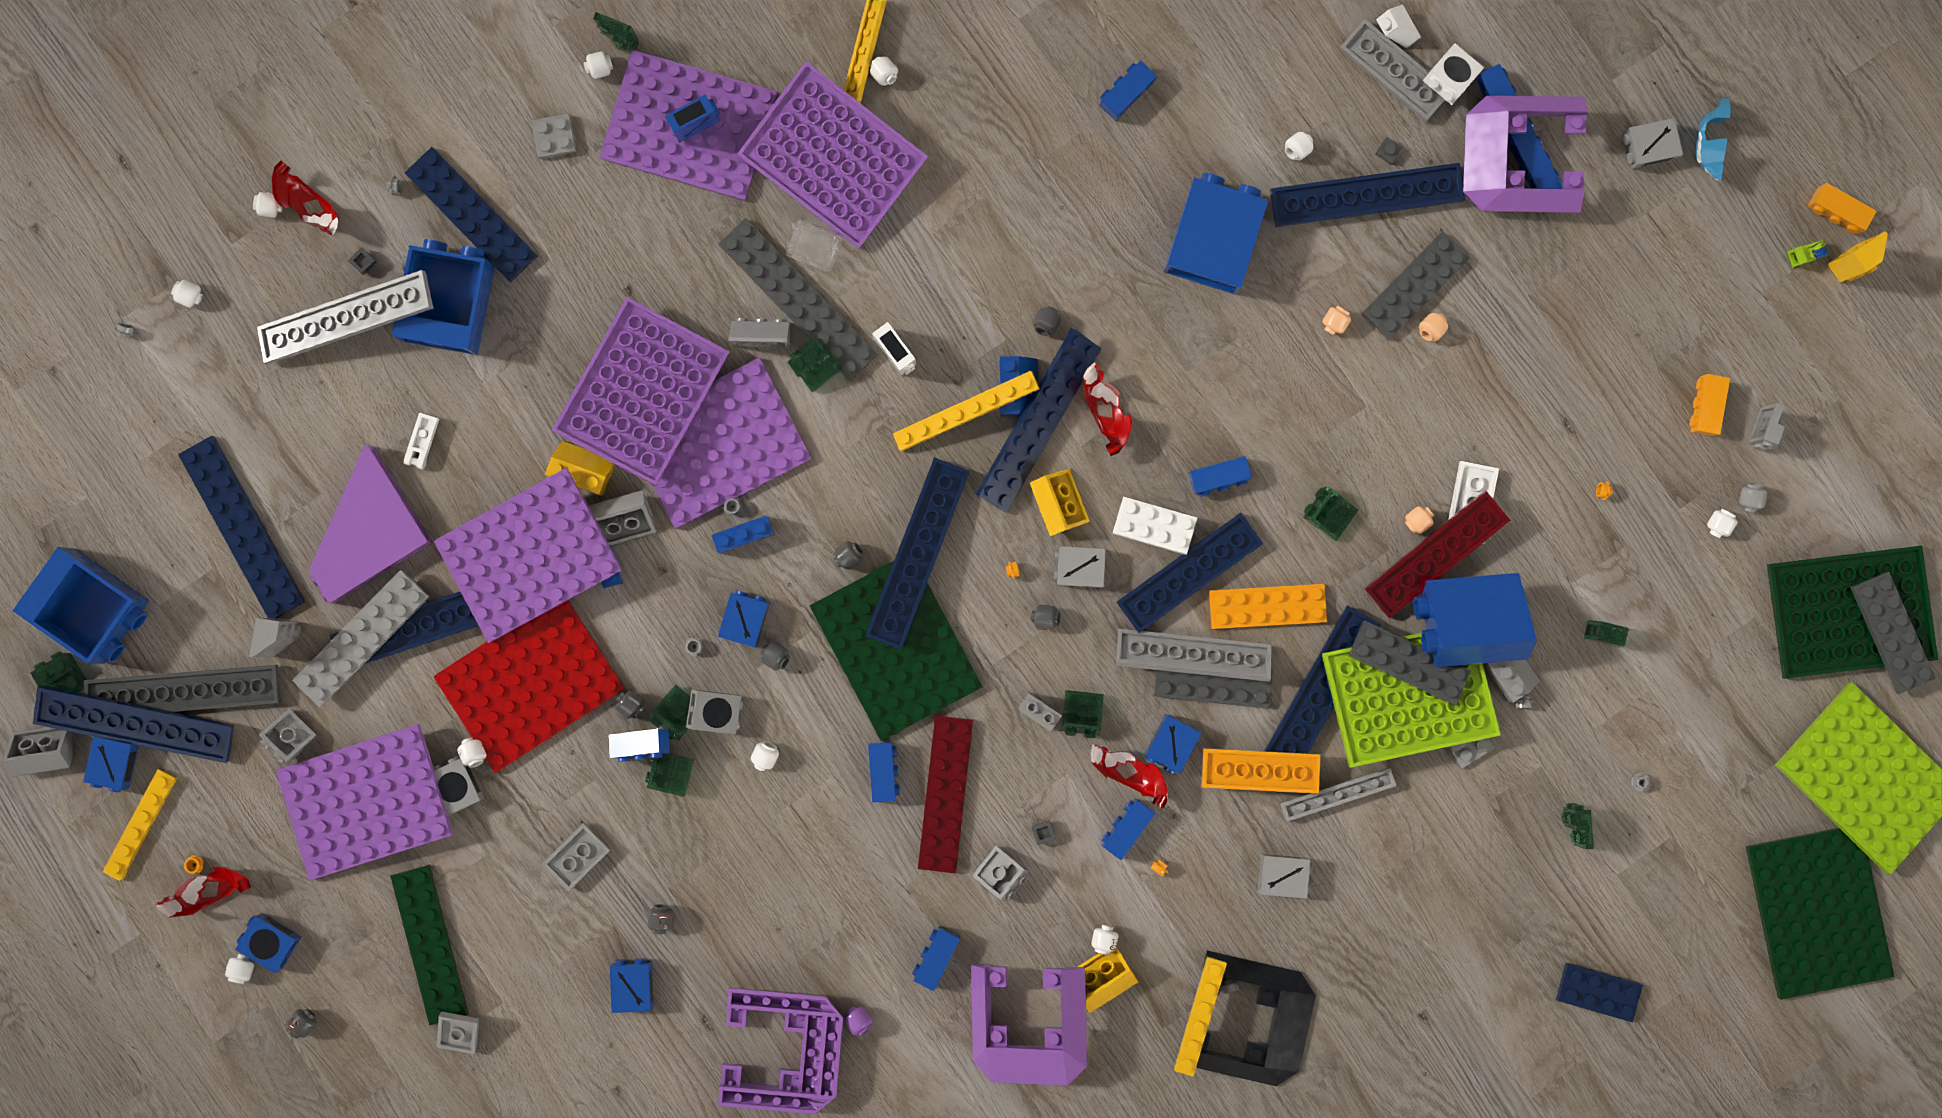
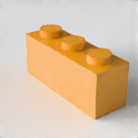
M1828 183L1817 188L1807 206L1815 214L1827 217L1831 223L1841 225L1851 234H1860L1866 231L1877 212Z
M1705 374L1697 380L1696 389L1698 391L1697 397L1693 401L1694 414L1689 423L1691 427L1690 432L1708 436L1720 435L1730 378Z

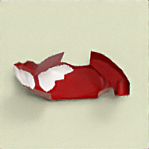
M283 161L277 163L272 174V192L277 203L284 208L290 206L301 217L302 220L299 221L319 227L323 232L333 235L338 227L339 220L333 205L307 186L298 176L289 174L291 168ZM317 200L323 212L320 214L313 212L310 215L307 213L304 203Z
M1094 362L1087 368L1083 376L1085 401L1101 433L1110 441L1106 448L1110 456L1118 454L1127 443L1132 427L1131 414L1124 417L1118 397L1121 394L1111 384L1103 380V371ZM1098 401H1103L1106 405L1111 404V418L1098 415Z
M1092 745L1090 753L1091 763L1106 779L1109 777L1140 792L1142 796L1154 797L1152 804L1162 809L1168 801V789L1158 767L1153 763L1147 766L1139 761L1131 752H1109L1104 746ZM1128 762L1138 772L1125 779L1116 768L1119 765L1126 766Z
M221 866L212 867L215 872L204 876L188 878L178 887L173 897L163 898L161 902H157L155 907L160 913L169 918L194 915L201 909L230 896L236 889L241 893L251 888L252 885L249 878L236 870ZM205 883H219L216 896L202 897L201 892L206 888Z

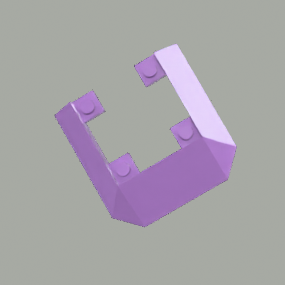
M1486 96L1466 114L1463 193L1481 211L1580 213L1585 193L1584 172L1564 171L1562 189H1524L1525 171L1507 170L1508 133H1526L1527 116L1565 117L1564 134H1585L1588 113L1585 97Z
M971 964L973 1062L991 1082L1068 1086L1087 1067L1085 967L1043 969L1044 989H1061L1062 1027H1045V1046L1009 1045V1025H992L991 987L1008 986L1007 966Z
M728 988L726 1026L746 1027L748 1010L785 1013L784 1031L803 1032L800 1070L781 1068L779 1086L741 1082L743 1065L723 1063L718 1106L816 1114L837 1095L843 1016L826 996Z

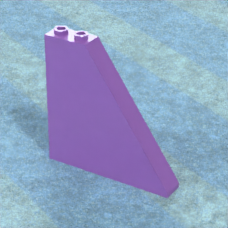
M367 444L363 447L309 569L312 575L310 577L312 582L319 586L322 591L320 593L325 602L336 604L433 543L375 448Z

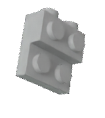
M1775 403L1761 407L1748 442L1755 445V449L1760 451H1766V448L1774 449L1775 445H1779L1785 435L1783 432L1785 426L1778 423L1784 416V412H1782L1784 405Z
M289 708L259 734V737L262 739L259 743L266 750L271 748L275 752L273 757L280 764L285 762L288 765L317 735Z
M1487 738L1447 748L1459 767L1464 768L1493 750L1494 746Z
M995 846L972 876L998 899L1005 902L1006 899L1009 901L1016 893L1014 889L1017 885H1022L1027 880L1028 876L1026 874L1028 870L1001 848Z

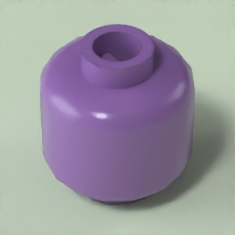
M853 1006L846 1012L847 1016L844 1019V1023L853 1035L862 1036L872 1028L873 1020L864 1007L856 1008Z

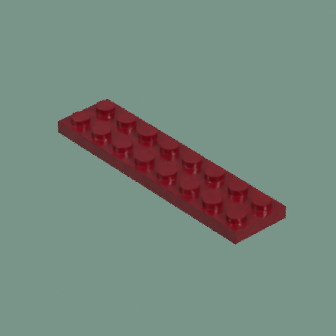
M1483 491L1364 589L1390 619L1410 603L1415 596L1423 592L1426 581L1438 580L1511 520L1489 493Z
M935 715L918 869L956 873L973 719Z

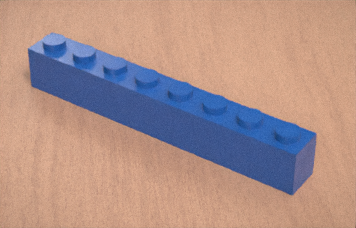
M1500 64L1479 73L1475 78L1484 98L1486 96H1516L1517 94L1515 87L1508 80L1507 71ZM1527 118L1526 133H1508V146L1520 170L1525 171V179L1530 189H1562L1559 173L1553 169L1551 158L1544 151L1542 140L1534 131L1533 122Z

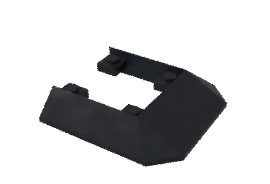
M1207 950L1203 969L1207 956L1226 962L1227 965L1223 977L1259 985L1256 1003L1272 1007L1274 1012L1267 1044L1247 1041L1244 1058L1207 1050L1210 1032L1207 1031L1196 1068L1278 1086L1300 1070L1316 995L1299 971Z

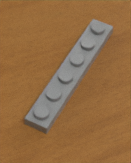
M1388 767L1320 789L1319 794L1308 793L1280 802L1279 804L1284 819L1288 822L1395 787L1396 783L1391 768Z

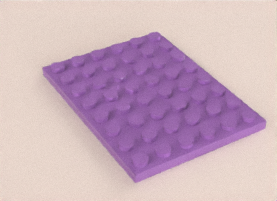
M632 49L599 158L746 201L755 168L737 155V153L776 102L778 92ZM706 94L709 100L711 98L714 100L720 112L718 115L720 122L679 143L665 115Z
M807 61L804 62L737 153L742 159L858 249H860L928 158L926 154Z
M626 297L552 428V432L657 486L727 359L729 351Z
M760 357L714 380L657 486H654L675 529L724 505L728 499L738 498L812 460Z
M564 468L434 540L437 549L488 643L622 571L618 560L568 468Z
M420 724L276 770L309 881L454 835Z

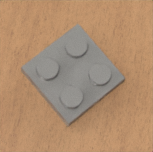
M568 113L531 120L539 159L577 152L571 118Z
M441 1012L438 1019L436 1047L475 1054L478 1042L479 1018Z

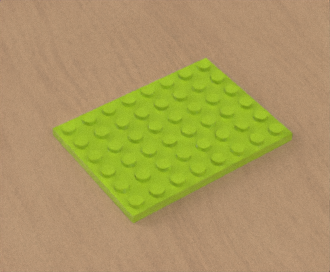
M1421 633L1401 637L1422 647ZM1351 648L1322 654L1349 768L1501 735L1483 663L1461 665L1471 671L1457 705L1453 706L1349 657Z
M1853 682L1848 683L1775 764L1782 773L1888 875L1895 871L1942 817V769Z

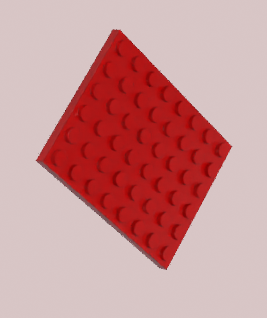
M569 600L490 643L485 642L433 676L473 740L481 741L486 752L485 759L494 773L499 772L626 689Z

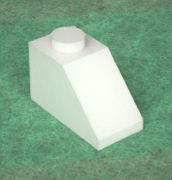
M1403 5L1387 10L1376 19L1385 36L1405 48L1410 47L1421 38Z

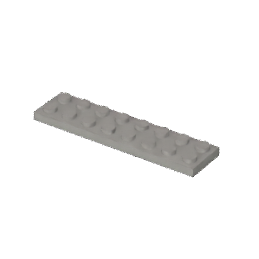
M400 570L292 681L319 708L323 707L430 596L409 575Z
M1118 629L1116 666L1270 682L1271 645L1146 631L1138 633L1137 630Z

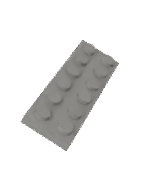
M1365 18L1340 46V51L1423 121L1426 122L1443 103V97L1423 81L1429 72Z

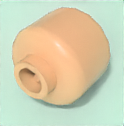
M1338 305L1336 308L1331 307L1322 320L1326 326L1324 330L1332 335L1336 332L1339 334L1344 333L1351 322L1350 313Z
M1437 313L1428 314L1419 325L1421 337L1426 341L1439 340L1448 330L1445 316Z
M1417 506L1406 515L1407 521L1404 523L1413 534H1423L1434 525L1432 519L1434 514L1428 507L1424 509L1421 506Z

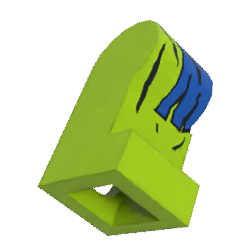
M1825 240L1796 247L1787 251L1792 268L1825 257L1829 255Z

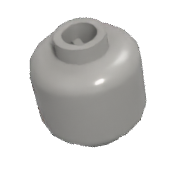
M1748 483L1747 486L1741 489L1739 504L1745 507V511L1756 512L1757 509L1765 507L1768 492L1764 489L1763 485Z

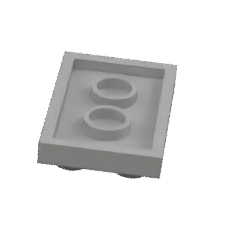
M584 822L542 865L569 892L611 849Z

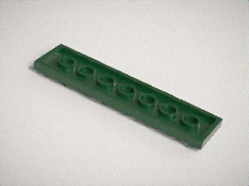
M430 865L391 875L429 1026L438 1023L441 1012L463 1016L468 1015L465 997Z

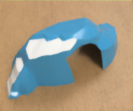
M1728 97L1721 98L1716 109L1708 112L1700 120L1695 158L1701 168L1719 182L1722 179L1727 139L1706 141L1705 128L1708 122L1724 123L1725 118H1730L1731 108Z

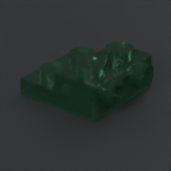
M598 12L595 13L593 20L597 28L600 29V33L611 38L617 49L626 52V50L635 51L637 49L639 40L631 26Z
M811 338L804 343L805 348L799 351L798 349L790 354L791 359L787 363L797 377L803 379L810 391L815 392L843 369L822 339L814 340Z
M1325 486L1316 492V499L1313 504L1306 506L1303 518L1315 528L1324 532L1332 540L1337 541L1358 512V509L1335 490Z
M57 652L50 657L51 661L36 664L34 666L35 670L30 673L38 687L46 686L76 693L84 689V680H86L71 653Z
M675 685L650 713L649 717L652 718L650 722L657 728L661 726L665 730H669V738L671 740L676 738L679 741L689 730V728H686L690 696Z
M1065 690L1061 731L1065 732V735L1076 736L1077 733H1081L1087 738H1095L1096 735H1100L1104 694Z
M672 752L662 754L661 758H650L652 768L651 772L648 771L645 783H648L647 788L685 797L694 758L677 755Z
M1567 803L1566 807H1563L1564 812L1561 813V819L1565 827L1573 829L1570 833L1571 841L1580 848L1594 849L1591 810L1584 808V805H1578V803Z

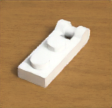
M419 413L404 458V464L409 466L415 465L422 470L425 468L427 456L440 419ZM415 452L420 453L419 458L414 457Z

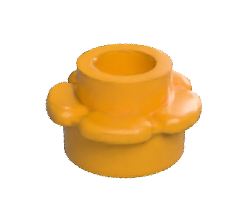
M1608 481L1605 483L1600 482L1596 488V496L1603 500L1611 497L1613 487L1610 486Z
M1009 561V565L1005 566L1008 577L1012 576L1014 580L1015 577L1020 576L1019 568L1016 561L1012 563Z
M196 855L188 857L184 863V869L189 874L200 873L203 870V859Z
M1160 860L1157 862L1152 861L1153 864L1150 868L1162 877L1165 873H1168L1166 870L1168 866Z

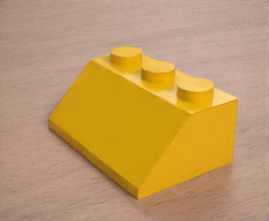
M1884 231L1856 244L1827 264L1840 283L1845 280L1851 282L1878 269L1876 265L1881 263L1884 257L1887 232Z
M562 441L552 455L545 475L550 477L564 468H568L579 488L604 496L615 464L586 449Z
M1070 468L1030 482L1050 536L1090 522Z
M1117 947L1114 952H1110V955L1098 953L1078 966L1085 967L1086 1009L1089 1013L1138 983V980Z

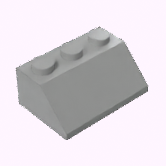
M737 318V321H732L729 342L733 347L791 348V324L786 322L787 320L775 319V322H767V319L760 318L756 319V322H752L746 318Z
M643 490L588 505L609 545L656 533L650 506Z
M256 618L249 657H275L297 641L301 634L300 622L279 618Z
M1526 660L1483 663L1484 668L1507 702L1514 703L1528 694L1540 682Z
M50 727L14 732L11 734L2 762L12 777L70 768L74 755L72 734L70 731Z

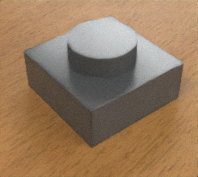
M1386 137L1375 155L1391 165L1402 149V146Z
M362 247L348 260L362 275H365L377 262Z
M1049 820L1031 826L1037 845L1056 839Z

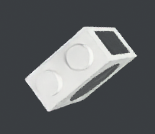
M1454 43L1423 81L1452 105L1484 67Z
M888 322L872 333L874 340L901 376L904 373L908 375L916 369V359Z

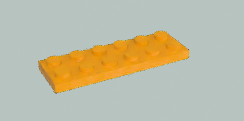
M1325 584L1209 591L1211 629L1327 622Z
M1203 748L1202 788L1319 794L1320 754Z

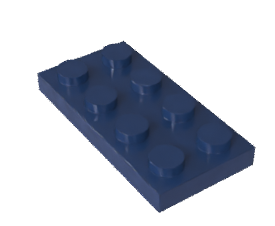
M1566 962L1556 1000L1633 1023L1643 985Z

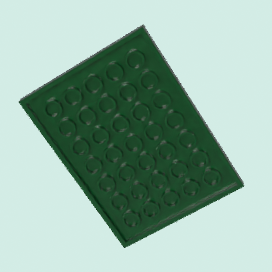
M1922 545L1767 564L1783 679L1885 667L1850 588L1884 572H1889L1928 661L1938 660Z
M894 561L809 605L880 741L983 687L928 583L902 650L865 637Z
M1840 828L1745 846L1778 999L1782 1000L1895 977L1869 857Z

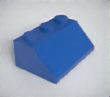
M1000 356V384L1029 371L1033 372L1038 384V359L1021 356ZM1034 392L1001 406L1000 417L1021 416Z

